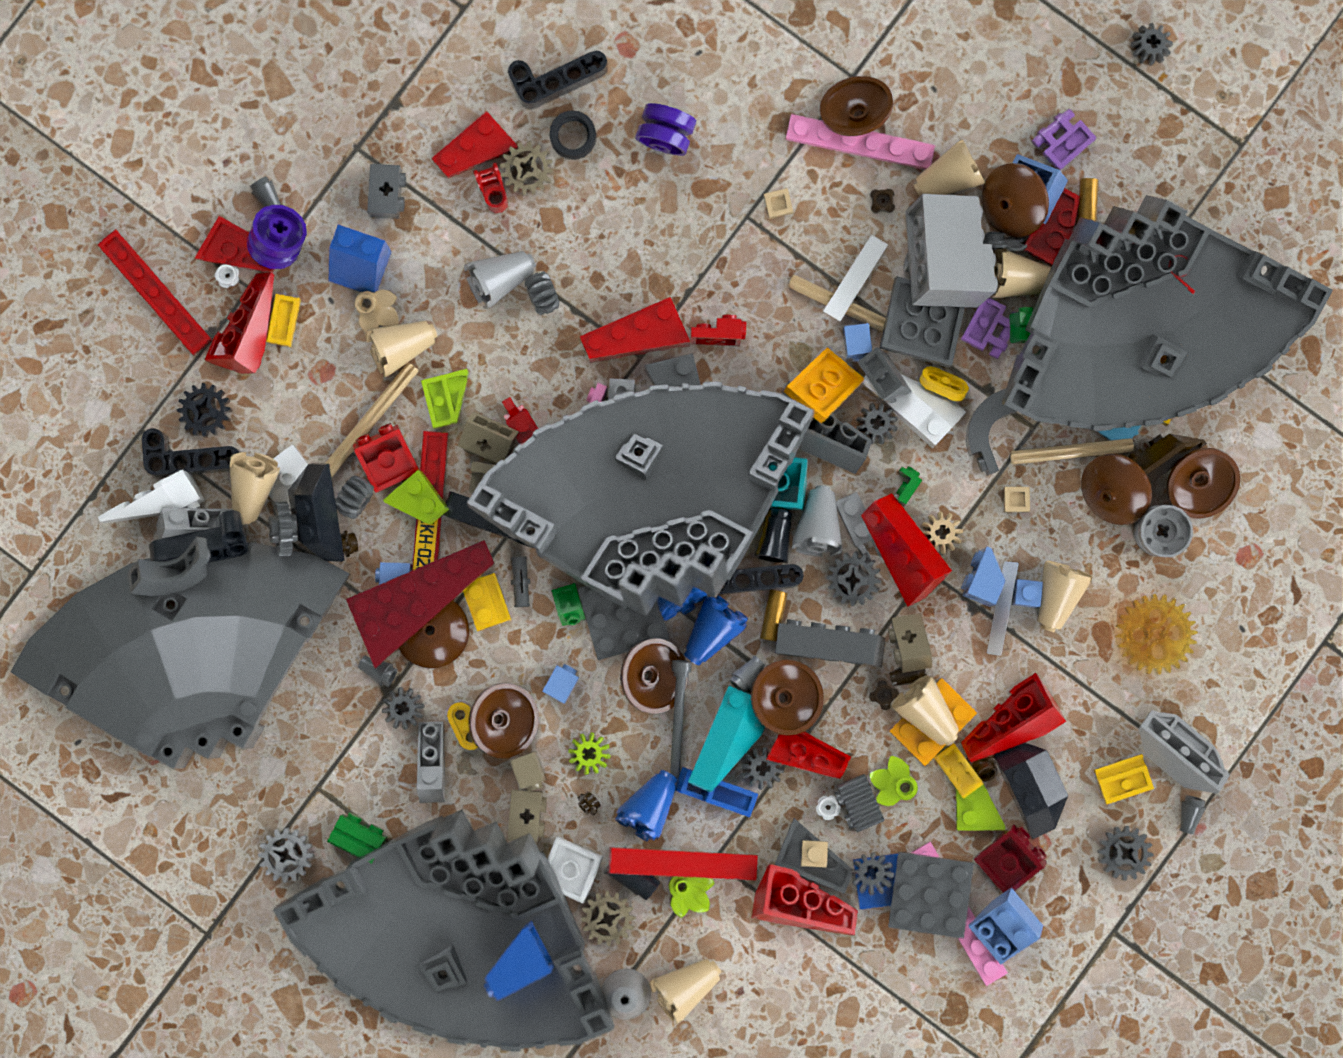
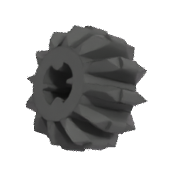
M1153 23L1148 25V29L1142 25L1139 27V32H1134L1132 35L1135 41L1130 43V47L1136 49L1132 55L1133 57L1141 56L1140 64H1143L1146 59L1149 66H1153L1155 60L1161 64L1164 61V57L1170 55L1171 51L1168 48L1173 45V42L1166 40L1170 36V32H1165L1164 34L1161 32L1163 25H1160L1157 29H1155ZM1151 41L1152 45L1156 46L1151 48V44H1147V42Z
M537 272L525 279L526 291L535 311L539 315L549 314L559 308L560 301L546 272Z
M870 403V412L866 408H862L861 413L865 417L857 416L856 418L857 422L863 423V425L857 426L856 429L859 431L865 430L863 434L871 436V445L874 444L875 438H878L880 445L884 444L883 435L888 440H891L893 436L889 431L896 432L898 428L890 424L898 420L897 416L890 418L888 416L893 409L889 408L886 412H883V403H880L878 410H876L874 403ZM876 418L881 420L879 423H883V426H880L878 430L872 428L874 424H870V421L874 422Z
M352 476L342 486L338 497L335 499L336 509L345 517L357 518L370 502L374 486L364 478Z
M399 687V696L394 691H390L389 695L393 700H383V703L390 705V707L382 709V713L391 714L385 719L387 723L395 719L393 728L397 729L402 721L403 729L407 730L409 727L408 720L413 726H416L418 723L414 716L418 718H423L424 716L422 713L417 712V709L425 708V704H416L421 699V695L418 694L411 698L414 691L411 688L408 689L405 696L403 687ZM407 702L408 705L406 707H409V712H404L400 715L398 712L401 710H397L398 705Z
M763 747L762 756L759 755L756 748L753 749V753L756 756L755 759L748 754L745 756L747 760L751 761V765L742 764V768L750 769V772L743 774V777L753 776L749 782L750 786H753L759 780V790L763 789V781H766L769 789L773 788L770 781L771 778L778 783L781 781L779 777L774 775L775 772L784 773V769L776 768L775 766L780 763L766 760L767 747ZM762 761L767 762L766 766H770L769 772L766 771L764 776L759 775L760 771L756 772V765H761Z
M871 852L870 860L867 859L865 854H862L861 858L864 863L861 864L859 861H854V865L859 870H851L852 876H858V878L852 881L854 886L862 884L859 888L861 893H864L869 887L868 892L870 896H874V888H877L878 892L883 894L884 890L881 885L884 884L890 888L891 883L886 878H894V873L886 872L892 868V864L890 862L883 864L886 859L884 855H881L876 861L875 852ZM872 868L874 871L879 870L876 873L877 878L874 880L871 877L866 878L869 875L868 870Z

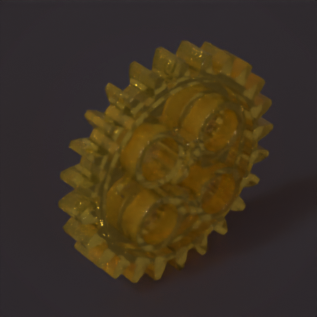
M1152 594L1149 601L1146 595L1141 596L1142 604L1137 600H1133L1134 608L1125 607L1128 615H1119V618L1124 623L1115 626L1122 630V633L1115 635V638L1122 639L1117 648H1125L1121 656L1131 657L1128 661L1129 665L1137 662V671H1140L1145 666L1146 674H1150L1153 668L1156 675H1161L1162 668H1164L1166 673H1171V665L1179 669V660L1188 662L1185 653H1194L1189 648V645L1197 644V641L1191 639V635L1197 634L1198 631L1191 630L1190 626L1194 625L1196 621H1188L1187 618L1191 615V611L1182 612L1185 604H1180L1176 607V598H1172L1167 602V595H1162L1160 600H1158L1157 595ZM1152 610L1160 613L1161 619L1157 624L1150 620ZM1170 617L1172 619L1171 622L1158 634L1161 638L1152 640L1146 650L1141 651V647L1153 637L1154 633L1152 630L1160 629L1166 619ZM1171 627L1179 630L1177 640H1172L1169 637L1168 632ZM1136 628L1144 632V639L1141 642H1137L1133 638V632ZM1155 645L1160 646L1163 650V655L1159 659L1152 655V648Z

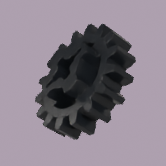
M205 383L201 384V389L193 385V392L184 391L187 398L185 400L179 399L178 401L183 405V408L177 409L178 413L183 414L178 420L181 423L187 422L184 429L190 431L193 428V435L198 436L200 431L205 438L208 437L210 431L216 436L217 428L225 430L223 422L231 421L226 416L227 413L233 412L232 408L226 407L231 401L229 398H222L225 394L222 389L216 393L217 387L213 384L209 389ZM203 395L201 399L193 401L196 397ZM215 398L220 404V411L215 407ZM201 407L210 409L209 413L203 414L200 412ZM189 410H192L194 413V423L190 418ZM216 420L213 424L206 426L207 422Z

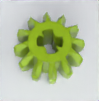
M592 732L589 735V741L586 740L584 734H580L583 743L580 744L574 739L572 743L578 749L568 750L570 754H577V757L569 760L570 763L580 762L575 768L576 771H579L583 765L586 766L584 770L585 775H589L590 766L593 767L594 773L598 774L599 769L596 764L598 763L603 768H606L607 764L601 758H611L610 754H602V750L610 748L609 744L602 747L599 746L604 737L600 736L596 742H593L595 733ZM593 747L596 750L594 752L596 758L594 760L592 758L585 760L583 750Z

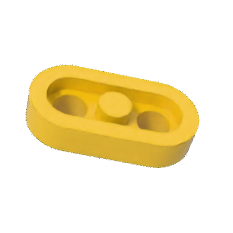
M933 366L924 368L919 378L921 385L925 389L944 396L951 401H962L969 390L968 384L963 379Z
M462 702L454 703L448 709L447 718L455 736L464 749H477L478 747L474 742L467 740V735L470 733L469 714L471 707ZM459 710H463L465 713V717L462 720L456 717V713Z

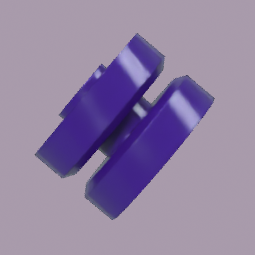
M657 103L646 104L642 114V119L646 123L638 126L635 139L646 147L675 156L686 155L690 144L686 136L693 134L696 119L670 106Z
M270 205L262 208L256 213L247 238V249L251 257L260 265L270 269H283L291 266L298 259L306 238V224L295 210L284 205Z

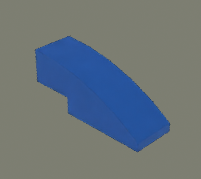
M682 767L675 791L751 817L758 793L725 781H721L712 792L706 791L688 783L693 770Z

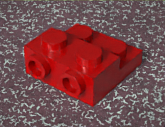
M725 314L722 315V318H717L716 328H711V324H696V327H691V345L740 346L741 340L746 338L747 321L737 319L736 315Z
M391 423L383 425L378 429V434L371 437L369 434L362 435L355 440L357 444L353 445L354 452L370 484L374 486L375 493L409 478L419 470L398 424L392 426Z

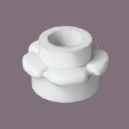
M221 265L215 273V278L219 281V285L224 288L235 286L239 281V270L234 266ZM230 274V277L226 278L225 275Z
M834 796L820 797L816 806L817 814L823 816L825 820H832L834 816L839 815L841 810ZM827 805L831 807L829 810L826 809Z

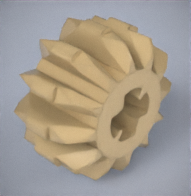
M940 511L937 514V520L931 514L928 516L931 524L923 522L922 527L928 529V531H923L925 536H928V540L933 543L934 548L937 550V547L940 546V553L945 554L946 546L950 551H953L955 547L952 542L961 543V539L955 535L962 534L963 529L954 528L960 521L955 520L951 523V513L944 520L943 513ZM940 527H944L943 531L946 529L948 533L943 539H940V535L936 536L935 533Z

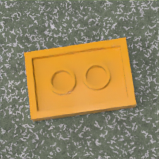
M827 347L786 386L783 392L791 399L813 409V417L822 424L862 384L865 378Z
M940 678L936 684L960 731L977 712L943 678ZM903 717L889 730L923 766H926L946 746V744L939 745Z

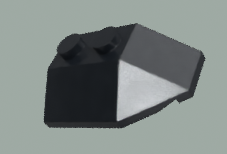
M328 463L308 464L288 489L291 514L296 515L298 541L326 561H345L330 466Z
M1025 742L993 754L992 756L997 761L996 764L1031 838L1035 839L1056 829L1069 795L1048 751Z

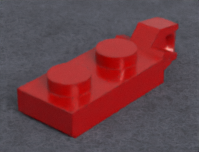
M508 397L502 401L508 411V414L503 417L508 427L519 431L516 440L519 444L523 445L533 436V432L539 428L523 405L516 407L511 397Z

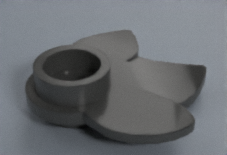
M1003 232L985 233L983 244H992V249L1006 248L1010 251H1021L1027 248V244L1021 243L1025 241V238L1004 237Z

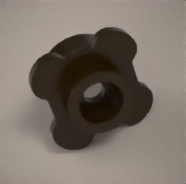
M874 189L871 191V211L877 214L880 211L891 213L894 211V191L892 189L879 191Z
M345 530L341 534L343 552H345L346 557H350V554L358 552V541L354 533H348Z
M881 680L877 683L875 691L869 694V699L872 702H877L882 710H888L891 707V702L896 699L899 692L897 689H892L888 686L886 681ZM882 693H886L885 698L882 697Z
M994 757L977 760L972 764L973 769H975V772L983 782L991 781L997 775V768L995 767L997 761Z
M591 792L581 793L577 797L579 800L578 805L584 813H590L594 816L598 812L597 809L601 804Z

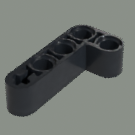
M595 50L534 78L528 64L521 60L510 64L508 74L520 103L524 108L532 110L603 77L607 73L608 63L605 54ZM597 61V63L600 64L601 67L596 68V66L593 65L592 62ZM584 65H586V70L588 69V74H585ZM517 70H524L526 72V75L521 79L513 76ZM576 70L581 73V76L573 80L568 77V74ZM549 81H556L559 84L555 90L546 88V84ZM529 91L537 94L536 98L531 101L524 99L525 93Z
M151 428L142 435L143 465L147 473L155 477H168L180 470H184L192 475L230 471V462L220 460L219 456L229 458L231 453L234 455L241 452L233 446L170 451L169 439L160 430ZM154 435H159L161 438L159 445L152 447L150 439ZM210 454L212 456L211 464L203 467L201 459L203 456ZM180 457L187 458V465L183 469L177 468V461ZM161 459L163 463L162 468L159 471H153V462Z
M449 491L445 502L449 510L443 516L534 548L517 538L513 539L468 507L469 497ZM529 530L527 535L532 536L536 531Z
M228 510L219 515L220 527L152 541L149 544L151 561H169L181 556L196 537L206 538L207 549L210 550L208 563L245 555L249 551L245 525L240 512Z
M796 564L738 569L729 581L726 580L724 588L720 590L718 595L793 588L802 582L804 573L801 567ZM790 569H793V572L799 575L794 583L791 582L790 578H784L781 580L783 584H778L779 575L777 570H781V575H787ZM763 572L773 574L774 582L771 585H764L761 582L760 576ZM740 574L748 576L750 580L749 585L745 588H740L735 582L736 577Z

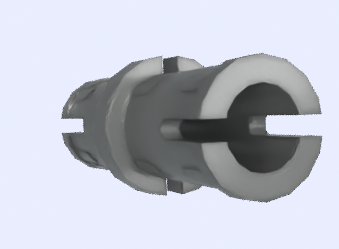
M526 556L511 558L513 572L511 585L514 587V607L530 606L528 584L531 583L527 575Z

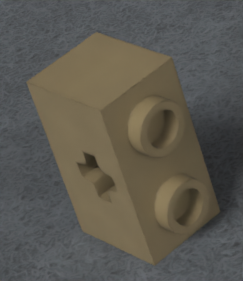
M473 412L465 423L457 446L470 454H477L486 458L490 463L497 464L499 461H504L510 456L519 431Z
M921 613L892 618V628L888 629L890 643H895L896 649L893 650L896 664L901 665L902 673L932 668V653Z
M537 751L510 760L520 789L526 788L527 792L543 787L542 781L547 779Z
M511 790L508 841L515 840L528 833L531 834L535 843L539 842V837H544L545 823L540 822L541 812L546 813L547 797H542L543 792ZM526 809H530V814L534 815V819H530L529 823H525V818H521V814L525 813Z

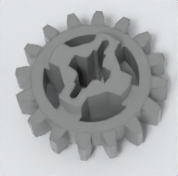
M284 828L283 834L279 829L274 830L275 837L267 835L268 844H260L265 851L258 854V857L264 858V862L259 864L260 867L267 866L268 868L265 875L273 873V880L277 881L282 877L283 883H287L290 876L293 881L298 880L297 873L302 876L306 875L304 867H311L312 864L308 861V858L314 857L313 853H308V849L313 845L305 844L304 842L307 836L298 837L299 830L297 829L290 834L289 828ZM288 838L283 846L274 845L278 840ZM297 844L301 847L302 855H299L297 851ZM288 849V854L294 859L284 861V856L279 851L283 852ZM270 855L274 856L276 861L275 867L271 862ZM290 864L298 866L294 871L285 872Z

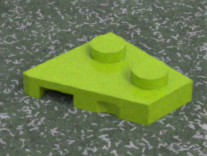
M468 369L421 380L433 429L458 423L469 375Z
M417 470L383 500L386 504L430 525L449 510L425 474L420 470Z
M984 784L965 798L956 789L957 831L1006 830V826Z

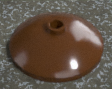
M854 76L837 82L827 90L820 103V115L824 125L832 132L843 136H860L878 129L888 120L893 110V97L889 87L881 80L869 76Z
M1018 163L1001 165L988 175L982 188V205L985 215L990 223L1005 235L1011 237L1027 236L1038 230L1044 223L1049 209L1048 192L1040 176L1031 168Z
M1200 448L1191 451L1174 465L1167 481L1168 498L1173 506L1182 509L1190 518L1201 519L1214 516L1226 509L1236 497L1240 486L1239 468L1231 456L1222 450ZM1198 474H1201L1198 479H1195Z
M1115 453L1103 454L1093 459L1083 471L1081 478L1083 498L1090 510L1100 519L1115 525H1128L1139 520L1149 509L1152 500L1150 481L1144 470L1132 459Z
M451 601L415 635L401 645L399 648L400 652L407 660L420 667L440 668L449 665L463 653L468 643L469 623L466 614L455 601ZM433 626L435 629L434 634L428 635L426 628Z
M657 638L643 640L634 645L624 658L620 673L621 687L626 699L639 711L659 714L674 707L676 677L674 672L671 671L672 660H685L682 652L671 642ZM646 671L648 673L647 679L644 677ZM686 677L685 691L688 684V677Z
M780 660L767 665L759 672L752 685L751 705L754 714L765 728L776 734L795 735L806 731L817 721L823 708L824 693L818 676L811 668L799 661ZM781 693L785 696V701L783 703L779 701V695Z
M498 683L486 688L475 699L469 714V731L475 745L485 754L495 758H511L522 753L534 740L539 725L538 708L533 697L524 688L511 683ZM496 715L499 716V720L497 723L494 722V718Z

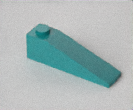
M794 457L792 464L788 466L778 482V493L770 507L804 510L808 459ZM772 465L768 469L775 471L777 466Z
M728 686L688 783L712 792L762 736L765 727L754 714L750 694Z

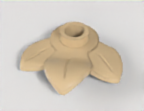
M385 289L375 293L364 291L358 294L355 299V307L360 313L359 324L361 328L366 332L370 329L379 328L380 325L386 327L398 325V314L392 307L397 300V296ZM366 299L371 301L370 308H367L364 304Z

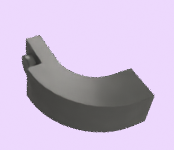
M1006 389L992 394L977 407L969 420L966 430L968 455L979 454V458H977L978 466L981 472H986L987 476L999 471L989 444L990 429L997 420L1017 412L1002 404Z
M196 537L181 556L169 561L155 562L138 559L128 572L130 593L144 596L168 595L186 590L199 583L207 576L206 564L210 558V550L207 549L206 538Z

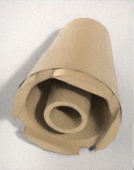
M962 139L916 177L917 183L914 184V187L919 197L922 194L947 195L980 186L985 181Z
M998 248L994 251L996 256L994 276L997 278L998 286L996 292L990 297L1004 298L1041 293L1051 267L1005 249Z
M420 321L370 329L365 332L367 343L372 341L370 353L378 370L386 377L435 344L434 338H437V333L433 324Z
M240 452L234 454L229 463L232 510L240 512L244 524H250L258 519L279 475L280 467L278 468V462L269 456L255 453L254 457L246 456L247 452Z
M1047 560L1043 566V587L1037 621L1041 623L1042 629L1055 632L1056 629H1062L1090 585L1093 576L1082 570L1077 569L1076 571L1069 568L1070 566Z
M925 675L912 682L908 686L910 690L905 695L901 692L893 701L892 708L939 745H950L958 738L959 728L935 680L931 676Z
M704 959L653 978L649 981V986L652 993L658 992L657 1002L672 1022L675 1020V1024H678L719 982L721 970L715 961L710 962Z

